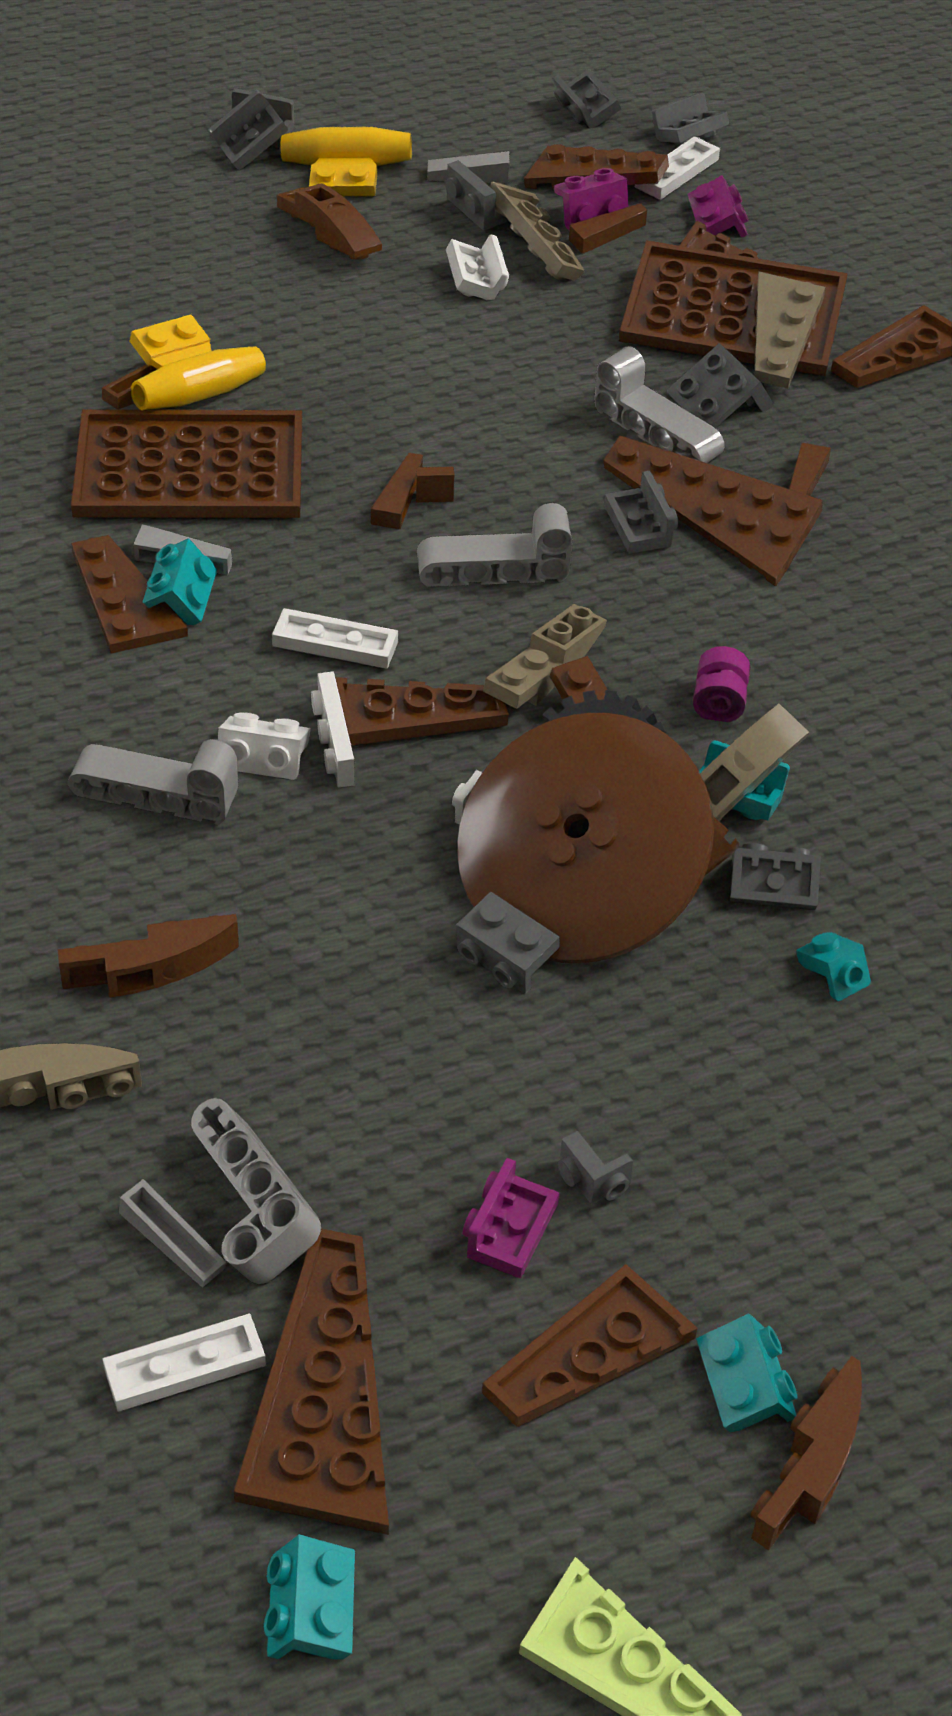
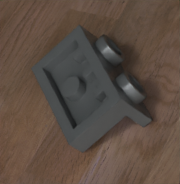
M756 843L743 844L742 848H738L732 854L729 902L816 910L818 906L821 856L810 855V850L798 847L786 848L785 852L767 851V846Z

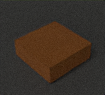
M454 466L416 467V503L454 502Z

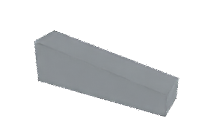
M509 151L428 160L427 180L446 181L447 165L459 160L485 183H491L492 181L508 183Z
M143 524L133 544L135 560L155 563L157 553L165 545L176 544L189 538L205 556L210 558L217 568V573L228 575L232 566V554L229 548Z
M144 1179L120 1197L119 1214L202 1288L225 1269L226 1261Z

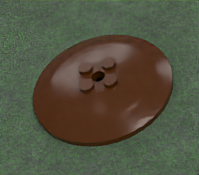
M582 713L554 719L531 729L505 747L489 763L470 792L463 810L458 833L457 856L463 886L473 907L487 894L492 892L560 937L559 948L547 959L549 961L588 963L620 956L646 944L663 932L685 910L696 894L709 865L713 847L714 816L711 799L706 784L689 755L677 742L656 727L632 717L612 713ZM577 820L589 821V828L585 835L580 838H570L568 836V830L572 823Z

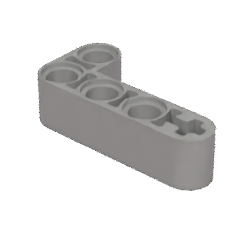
M625 347L598 365L594 400L599 413H606L612 417L610 420L627 430L632 429L638 433V437L655 447L659 446L664 450L708 463L724 451V440L717 429L644 385L645 362L642 355L635 348Z
M555 503L540 506L534 512L532 533L427 538L421 541L417 547L420 580L427 587L469 585V582L507 584V581L517 580L520 583L545 582V579H558V582L563 581L570 571L572 549L567 511L563 506Z
M212 739L204 741L200 745L192 764L91 744L82 750L68 779V786L77 796L120 805L122 802L135 804L134 808L158 813L165 810L174 812V816L197 821L208 819L216 821L215 824L219 825L225 821L238 790L237 757L231 746L225 742Z
M209 1099L201 1103L194 1111L191 1119L192 1129L252 1211L226 1234L222 1242V1254L224 1259L250 1282L264 1284L279 1275L316 1242L321 1232V1223L318 1216L250 1126L222 1099Z

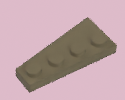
M492 181L489 187L496 192L495 210L507 217L511 222L510 228L529 243L527 246L529 251L544 261L547 265L545 267L546 271L558 280L562 278L570 280L579 279L585 270L570 247L559 241L562 235L558 228L547 223L550 218L547 211L541 207L539 209L536 207L539 202L536 194Z
M758 272L754 376L760 382L789 388L824 299L826 287Z

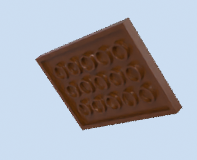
M646 240L620 327L619 341L703 356L720 343L739 362L754 364L758 272H764L826 287L824 299L795 370L797 372L826 376L848 273Z
M82 409L71 501L72 517L301 518L302 410Z

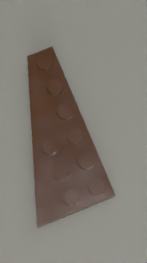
M623 436L618 437L603 460L606 470L634 489L641 486L642 472L650 471L656 483L662 485L669 507L675 509L681 522L719 548L726 549L738 557L740 562L749 569L754 568L774 586H777L822 512L823 500Z
M321 1228L318 1239L308 1249L234 1489V1500L243 1504L389 1535L363 1237Z

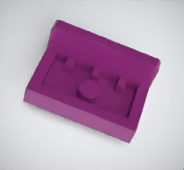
M598 169L594 171V175L587 177H568L564 183L554 185V192L563 197L565 227L568 230L570 224L629 207L627 178L615 173L613 169Z
M723 175L709 183L701 184L694 191L688 193L695 220L705 224L707 232L717 235L735 225L741 237L748 235L744 223L748 222L749 219L741 204L743 201L735 184L731 186L727 184Z
M506 1158L499 1173L492 1171L489 1174L482 1193V1198L485 1200L479 1210L471 1209L464 1224L463 1236L468 1237L467 1258L521 1279L559 1203V1192L515 1176L516 1161Z

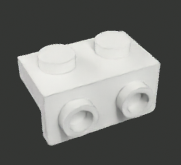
M490 234L482 249L451 239L446 248V253L457 290L468 297L476 296L485 300H494L498 292L506 287L509 278L497 236Z
M235 713L234 717L230 716L219 727L218 740L231 746L236 753L237 771L291 780L297 778L300 754L308 745L310 728L300 727L298 721L291 719H276L274 723L260 721L257 715L251 713Z

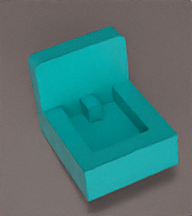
M827 932L815 936L812 942L796 950L798 961L804 968L826 976L830 995L837 1001L843 1000L869 986L871 983L862 944L841 937L836 933Z

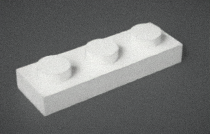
M694 136L667 154L669 167L659 183L636 184L635 187L661 200L719 160L720 148Z
M283 608L272 633V646L387 669L398 643V630Z
M334 671L318 673V690L311 691V700L314 715L322 714V719L318 720L320 744H328L329 749H324L327 774L335 773L338 787L354 786V756Z
M246 1314L103 1358V1365L117 1412L264 1367L266 1366V1360L250 1314Z

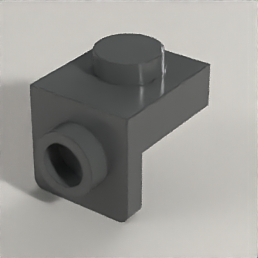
M578 1131L562 1138L560 1161H558L559 1172L565 1183L570 1187L576 1185L591 1205L603 1198L614 1200L628 1189L631 1184L634 1163L628 1154L604 1165Z

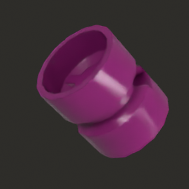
M722 646L706 650L700 656L696 676L697 682L693 696L694 710L700 717L708 720L732 722L744 713L751 668L749 660L744 653L735 648Z

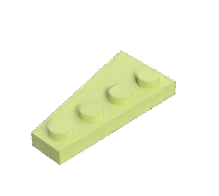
M576 1557L520 1644V1655L622 1716H742L689 1664L683 1665L665 1647L666 1642L650 1627L648 1629L644 1628L625 1610V1603L610 1589L605 1591L589 1575V1569Z

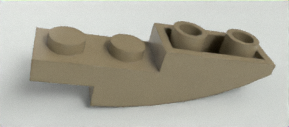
M573 604L532 633L530 646L489 675L485 679L483 692L516 709L525 702L536 706L555 687L549 677L552 668L584 657L605 628L607 620L594 614L586 607Z
M777 704L747 729L700 773L711 799L713 816L718 821L748 792L751 793L810 734L780 704Z
M68 1043L38 1044L0 1050V1107L11 1104L14 1106H25L32 1103L38 1097L47 1096L50 1110L60 1107L75 1109L85 1104L88 1100L107 1095L121 1097L130 1093L132 1089L142 1087L139 1059L135 1053L96 1045Z

